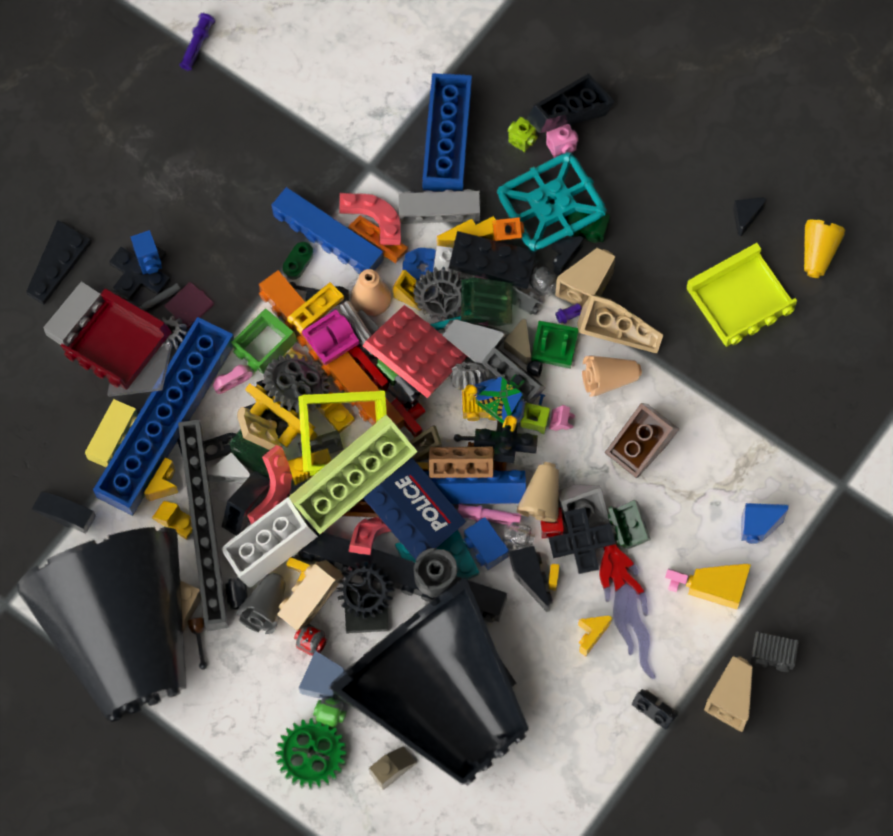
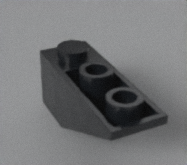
M534 546L509 551L514 578L548 612L553 601L550 591L546 592L544 585L547 584V577L545 571L541 572L539 566L542 564L540 552H536Z

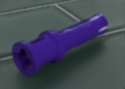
M199 13L198 23L192 29V39L180 63V67L184 70H192L201 45L209 37L210 27L215 23V18L207 13Z

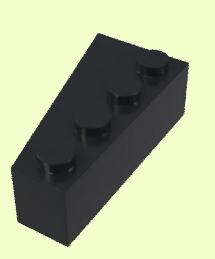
M588 73L535 104L527 120L539 133L566 124L572 125L606 116L615 101Z

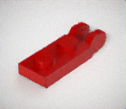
M358 346L347 351L355 362L359 363L358 365L372 378L371 380L377 388L387 392L389 387L388 380Z

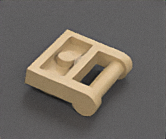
M241 407L238 410L237 418L244 439L268 450H271L276 445L280 446L275 430L277 427L275 421L271 419L266 420L255 415L245 407Z

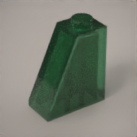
M240 429L229 443L232 454L240 463L252 471H257L270 479L262 458L270 450L244 439Z

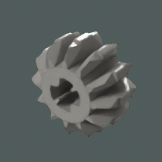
M171 315L170 319L167 320L163 317L162 320L170 329L172 335H169L160 348L162 349L166 346V349L170 351L171 347L174 346L178 350V344H181L187 335V326L182 324L180 318L175 320L174 316Z
M463 362L462 364H456L452 368L451 382L453 387L458 390H464L469 384L476 385L486 380L484 366L479 365V363Z

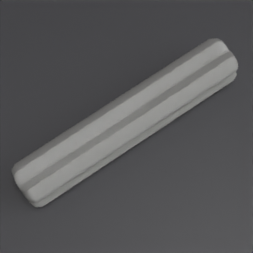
M346 301L340 305V308L364 344L371 334L350 301Z

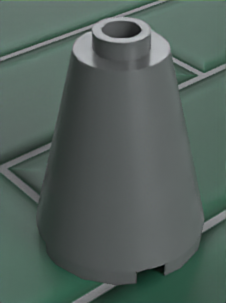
M268 574L238 608L236 616H240L239 621L247 628L258 633L260 629L265 630V634H272L276 630L279 620L277 614L281 610L279 606L283 601L286 582L280 574Z

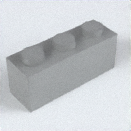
M81 281L43 327L46 335L60 345L62 343L66 346L71 344L78 336L80 330L86 326L93 314L103 304L100 293Z

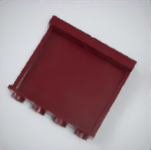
M104 289L100 294L104 299L101 307L69 347L63 343L60 346L65 351V357L72 362L77 360L84 369L94 370L93 373L99 378L104 379L105 377L109 379L108 382L114 387L118 388L120 386L127 390L172 332L163 321L109 290Z

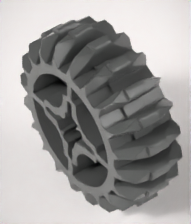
M443 266L441 271H438L435 267L433 272L427 269L426 275L421 274L420 280H417L415 283L414 301L417 303L418 309H423L424 315L430 313L431 319L436 315L438 320L441 319V316H445L448 320L450 314L456 317L457 311L462 313L463 306L467 305V299L469 298V287L465 284V278H460L459 272L453 274L452 268L449 271H445ZM433 284H436L434 287L429 288V290L426 291L428 287H430ZM454 296H457L453 301L447 303L448 300L453 299Z

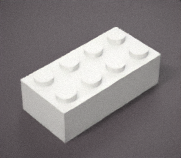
M287 497L221 547V550L237 576L251 588L318 536L306 518L296 508L290 498Z

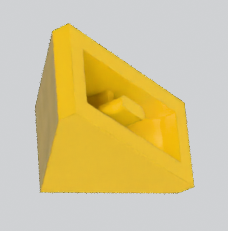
M402 270L393 285L394 298L417 310H422L418 309L417 303L414 301V288L417 280L406 270Z

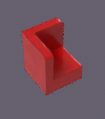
M561 507L558 508L557 522L540 521L542 539L563 534Z

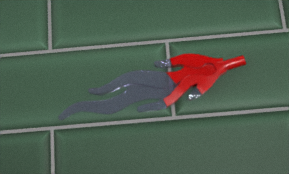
M616 544L605 546L599 571V579L604 590L605 601L609 602L610 600L609 579L611 578L615 586L613 604L615 626L628 646V655L630 656L633 653L634 644L627 629V622L633 628L638 639L639 663L643 671L654 680L655 676L648 664L650 635L641 621L637 609L638 598L644 616H648L647 598L641 585L627 572L629 570L634 576H638V570L632 560L619 550Z

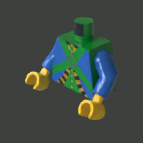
M517 374L509 382L502 377H498L497 379L492 378L476 385L469 384L462 392V394H470L468 397L469 401H472L474 396H476V404L503 424V427L512 426L511 432L515 430L516 425L524 417L525 402L523 400V393L518 389L525 381Z

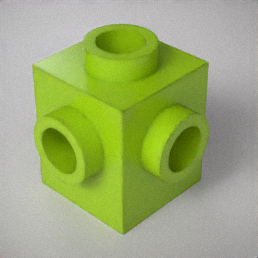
M522 117L517 122H512L508 129L509 143L523 152H526L536 142L538 137L536 135L537 130L528 120Z

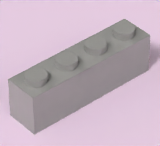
M467 189L460 192L446 190L444 192L424 191L423 193L406 191L399 193L400 224L466 222L470 219H473L474 222H479V191Z

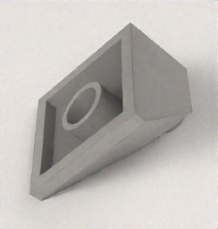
M571 485L559 490L558 508H562V518L567 530L564 512L582 507L586 509L590 527L610 523L600 486Z

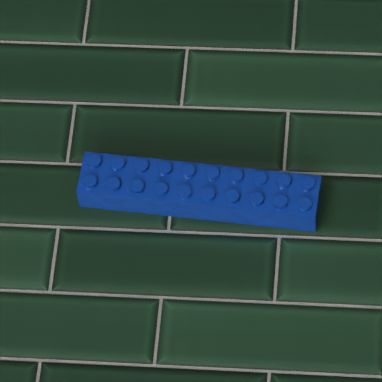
M199 317L196 318L94 487L93 491L96 498L131 516L134 515L145 496L146 488L164 458H168L177 443V439L180 437L178 423L189 421L233 349L231 342L234 340V335Z

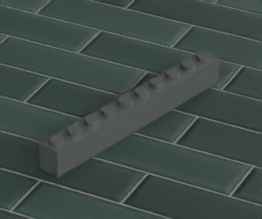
M199 419L179 422L205 627L207 631L229 628L202 426Z

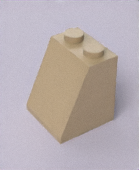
M596 248L558 276L555 296L574 305L579 303L581 308L591 294L601 297L613 275L615 256L608 250Z
M732 657L704 709L707 713L741 732L744 730L749 718L752 666L749 665L747 660L741 657Z

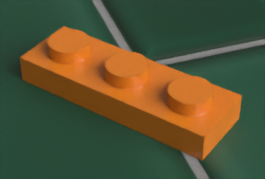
M361 215L348 226L350 230L382 250L383 256L395 264L408 251L409 247L401 242L400 245H380V228Z

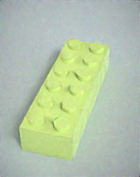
M385 415L291 494L289 498L316 531L321 534L418 451L393 421Z

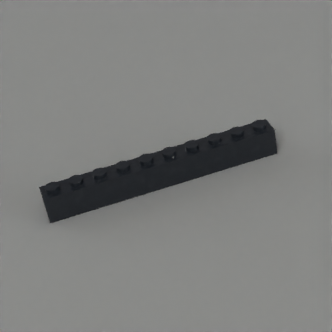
M316 529L313 530L318 537L298 551L301 559L307 562L327 560L335 568L348 574L350 572L347 567L352 566L356 570V562H359L362 568L364 561H368L369 568L372 562H376L375 570L383 566L384 570L381 574L390 573L385 578L386 581H394V583L388 585V588L400 589L402 593L410 596L413 594L421 596V599L427 602L435 599L418 589L414 579L415 562L373 548L370 555L349 552L351 541L325 532L319 534ZM434 570L432 571V574H439V572L436 573ZM362 572L357 575L361 576V579L364 580L368 572ZM374 575V581L381 583L380 580ZM457 576V582L463 579ZM467 580L483 619L491 623L494 621L499 622L507 600V593Z

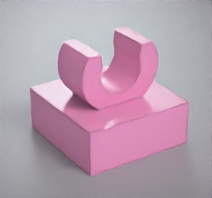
M562 405L552 410L549 429L558 431L573 428V425L568 423V419L575 418L573 413H569L570 407Z
M668 569L665 578L671 579L668 590L677 592L679 583L686 584L689 575Z

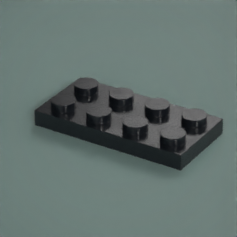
M457 231L448 269L452 268L462 273L527 289L536 251Z

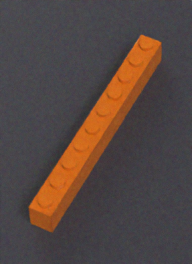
M279 270L259 284V295L262 300L272 305L273 313L277 317H282L283 323L297 335L298 343L302 347L306 346L308 348L310 357L315 362L318 360L322 365L321 369L325 371L324 374L334 379L333 383L340 392L342 390L344 393L380 391L348 352L329 364L324 365L305 337L297 331V327L287 320L305 301ZM303 315L300 319L305 321L307 317ZM386 398L387 416L400 430L404 427V418ZM375 401L349 402L352 407L356 406L360 410L358 413L365 422L369 421L372 426L376 423Z

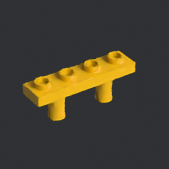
M249 383L245 391L256 401L250 412L261 417L265 410H271L287 422L288 427L278 440L279 443L288 448L298 433L301 434L299 415L292 409L287 411L283 407L281 408L280 401L274 403L275 397L269 398L265 395L267 391L260 385L253 386ZM309 422L310 440L314 441L318 436L314 431L316 427Z

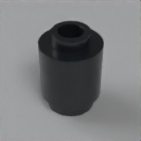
M239 577L228 579V583L225 584L227 604L230 605L231 610H238L248 598L247 587Z

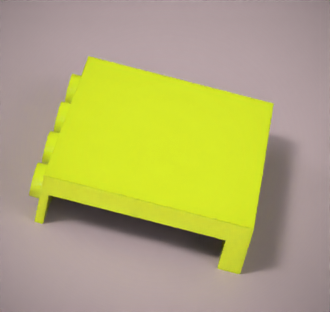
M758 243L688 280L686 289L726 347L730 344H738L746 335L756 334L764 325L770 326L780 316H788L795 310L796 298L791 300L760 255L761 248Z

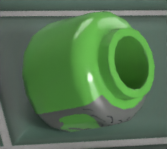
M326 696L322 700L319 699L317 701L313 716L316 717L317 722H322V725L328 724L329 727L335 728L339 722H344L347 711L343 710L344 704L342 701Z

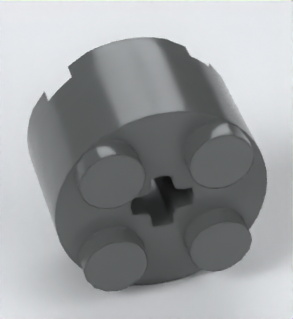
M431 548L423 551L417 557L414 565V579L418 589L429 597L435 598L456 584V561L449 552ZM434 570L436 573L439 572V574H432V571Z

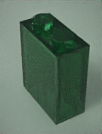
M477 277L461 280V321L494 326L512 324V283Z

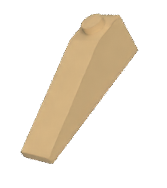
M593 294L590 295L583 305L577 322L579 333L656 354L663 338V333L613 300Z

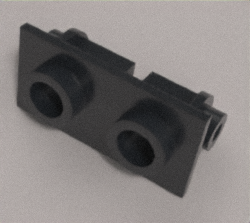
M641 689L640 692L638 691L631 705L652 719L657 725L667 730L671 721L677 716L674 712L675 709H672L664 702L659 706L656 705L659 698L649 692V690Z

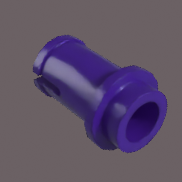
M579 303L565 309L560 308L558 312H555L556 319L560 324H566L568 320L580 316L581 311L579 310L582 308Z

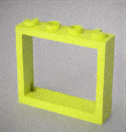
M385 391L299 396L303 472H310V476H314L327 465H311L307 405L375 401L376 422H378L387 415Z

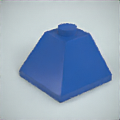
M746 503L741 516V541L756 544L759 541L765 540L784 522L788 512V505Z

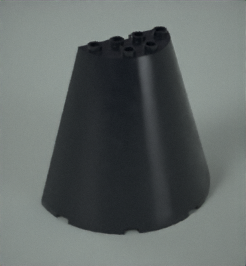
M155 527L138 528L108 535L109 539H104L101 543H96V540L88 541L47 559L48 564H45L42 568H39V566L34 567L17 584V590L21 599L102 714L110 722L122 719V715L128 712L129 714H134L141 711L142 705L146 703L149 706L160 703L164 697L178 696L181 694V690L187 688L178 534L174 528L162 527L158 531H156Z
M465 578L454 584L451 588H448L413 614L406 622L399 625L328 686L337 696L461 785L465 784L468 786L477 778L475 774L489 769L493 765L491 761L493 758H501L510 751L508 747L514 742L516 744L521 742L526 737L525 733L529 730L470 585Z

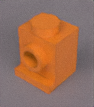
M520 217L492 221L494 241L522 238V234H524V224L520 222ZM505 226H510V233L505 232Z

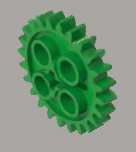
M310 718L309 724H306L302 719L301 726L294 722V730L286 728L288 736L281 735L280 737L284 742L277 743V747L282 749L275 752L276 756L282 757L276 761L277 765H283L279 769L280 772H287L285 775L286 780L293 778L292 785L297 784L299 781L301 789L304 788L305 784H308L310 790H312L313 784H317V787L320 789L321 782L323 781L329 785L328 778L331 777L336 780L335 772L342 773L339 765H345V760L341 759V757L347 756V753L341 749L345 748L346 745L345 743H339L343 739L342 735L335 736L337 728L329 730L328 724L322 726V722L319 721L317 724H314L312 718ZM303 736L310 739L306 745L298 743V740ZM322 742H328L330 748L322 751L319 749V745ZM293 748H298L299 750L304 751V752L293 751L292 749H293ZM311 750H314L315 755H312L311 758H308L307 753H310ZM320 756H323V757H327V756H328V757H330V759H329V760H326V759H324V758H322V757H320ZM296 757L303 759V763L299 766L292 764L293 759ZM316 763H323L325 765L322 771L313 770V766Z

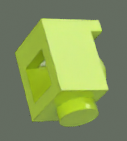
M526 402L524 417L521 419L520 427L545 434L550 416V408Z

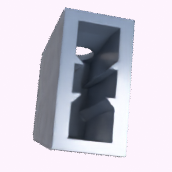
M315 651L300 683V694L321 699L326 696L335 699L336 694L328 686L345 669Z

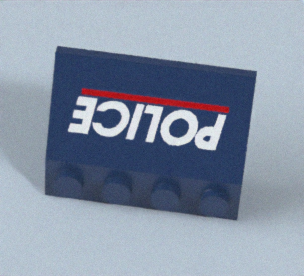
M412 457L363 498L415 560L423 551L437 548L466 523L465 519Z

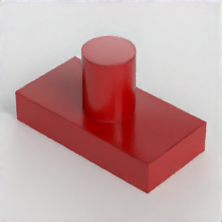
M397 398L391 402L393 407L404 418V426L414 438L420 435L423 429L415 420L426 413L423 406L417 403L407 411Z

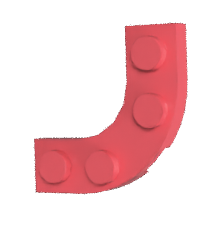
M340 193L339 213L363 214L374 218L380 228V245H400V219L395 209L389 203L372 194Z
M274 446L262 457L269 473L270 487L266 498L247 515L251 525L285 500L287 494H290L292 474L282 446Z
M380 518L363 519L354 529L349 552L370 555L376 537L383 533L391 532L390 529Z

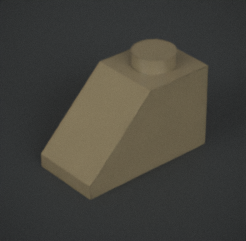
M402 746L385 754L369 767V774L384 790L416 765L417 762L407 749Z

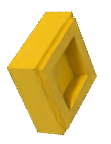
M552 564L550 568L548 589L552 591L557 589L559 564Z

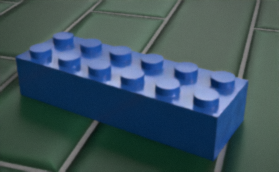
M432 73L422 180L423 191H463L472 75Z

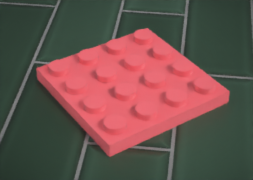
M406 305L400 308L363 344L364 348L426 398H429L451 375L452 368L456 364H462L468 357Z

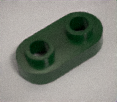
M297 243L290 252L282 267L286 278L296 280L302 276L313 258V248L309 243ZM301 249H305V250H306L305 253H300L299 251H300ZM291 265L296 266L295 269H290L289 267Z

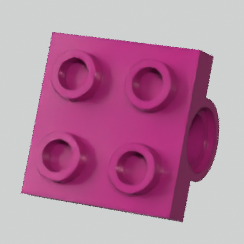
M334 310L302 331L303 336L324 365L329 364L360 344L347 319L343 315L341 316L337 310Z

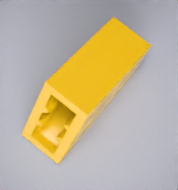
M737 564L695 569L694 575H689L686 587L690 588L688 595L737 610L751 565Z

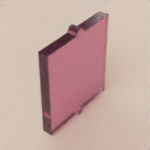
M189 282L165 305V308L174 315L176 320L180 318L182 323L190 328L196 318H200L214 303L204 295L203 290L200 291Z

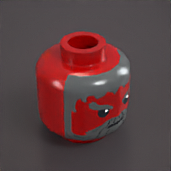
M310 624L296 631L294 635L296 648L310 656H313L315 651L321 653L327 643L325 632Z

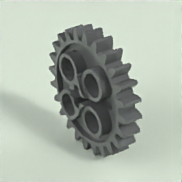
M286 354L285 359L281 355L277 360L273 359L268 364L263 375V383L266 384L264 390H269L268 397L274 396V403L280 401L281 408L286 405L288 406V411L295 408L296 413L299 412V396L329 394L330 390L328 388L330 384L327 383L328 377L323 376L325 371L318 370L319 364L313 366L312 359L307 362L305 361V356L298 359L297 354L293 358ZM311 404L307 406L308 409H310L313 412L316 407L320 408L322 404Z

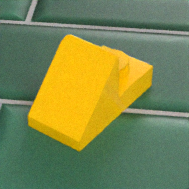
M341 403L322 404L320 408L316 407L339 433L355 421V418Z
M166 457L144 492L146 499L149 501L178 493L177 486L167 481H170L174 476L175 467L173 461Z
M163 501L152 516V519L161 525L176 529L177 534L186 540L193 532L191 516L181 511L178 504Z
M608 615L579 619L578 626L589 633V635L585 633L579 641V652L584 656L589 654L611 625L612 617Z

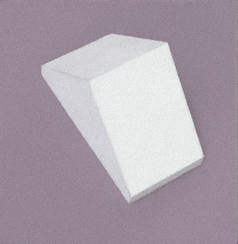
M232 453L208 470L210 482L243 484L251 476Z

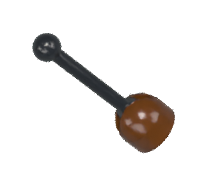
M193 618L188 620V628L193 634H196L200 656L199 668L205 670L207 663L204 660L200 635L205 629L204 618Z

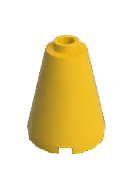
M807 220L804 248V271L808 273L807 276L819 278V276L825 274L845 235L843 227L834 223L827 225L821 220Z

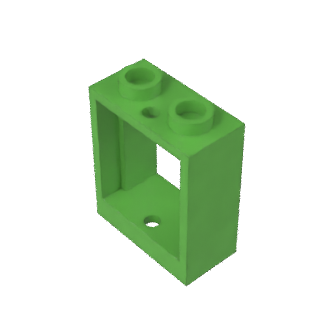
M265 308L231 344L235 349L233 353L240 360L244 358L248 361L247 365L256 372L258 370L264 375L268 364L273 359L277 360L280 355L283 356L298 339L289 327ZM269 326L283 339L259 362L245 348Z

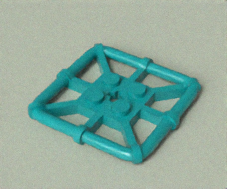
M571 152L559 155L536 168L534 166L529 168L530 171L498 187L497 190L499 200L510 218L520 217V222H524L534 216L538 218L540 223L534 238L531 239L525 227L524 234H522V240L531 251H537L566 236L574 235L575 231L597 221L602 216H605L607 212L602 198L593 185L594 181L591 177H588L578 159ZM563 162L557 179L544 184L539 174ZM572 164L581 179V183L568 189L564 180ZM533 177L539 188L529 193L510 190ZM587 189L596 207L576 203L573 196ZM508 198L526 201L531 208L521 214H517ZM555 199V204L551 205L548 201ZM576 211L591 214L572 225H569L564 218ZM559 220L564 229L541 240L546 227Z

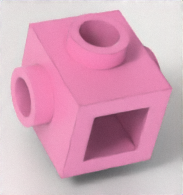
M569 124L546 133V144L554 158L566 152L572 153L576 151L578 135L575 130L572 131Z

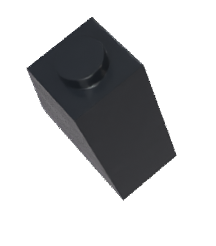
M254 471L227 500L221 527L235 536L244 531L250 523L247 515L266 498L270 487V479Z

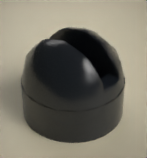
M531 361L528 363L526 370L533 377L539 378L542 373L543 363L541 361Z

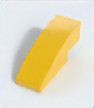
M493 216L477 225L473 219H470L436 236L437 246L453 248L457 231L494 240L492 221L496 219Z

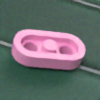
M238 365L232 372L216 377L213 388L217 394L225 393L247 381L253 373L248 365Z

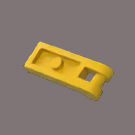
M329 282L295 310L287 320L292 325H295L297 331L303 335L302 331L317 322L344 300V295ZM303 315L307 317L305 321L300 319Z

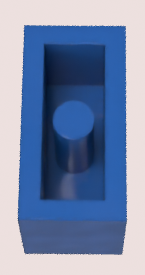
M150 230L131 236L142 273L152 274L161 269L162 265Z
M486 517L464 530L465 538L463 541L469 550H474L476 553L475 558L481 567L484 565L489 570L509 557L508 548Z

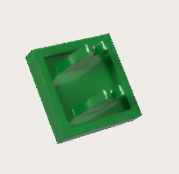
M539 321L531 353V361H541L545 364L571 369L579 332L578 328Z

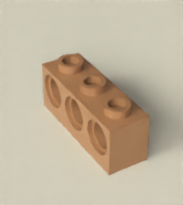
M430 447L429 478L493 477V447Z

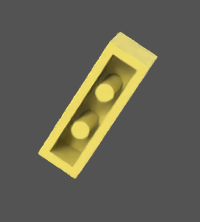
M113 399L85 451L88 460L104 467L108 466L138 416L136 408Z

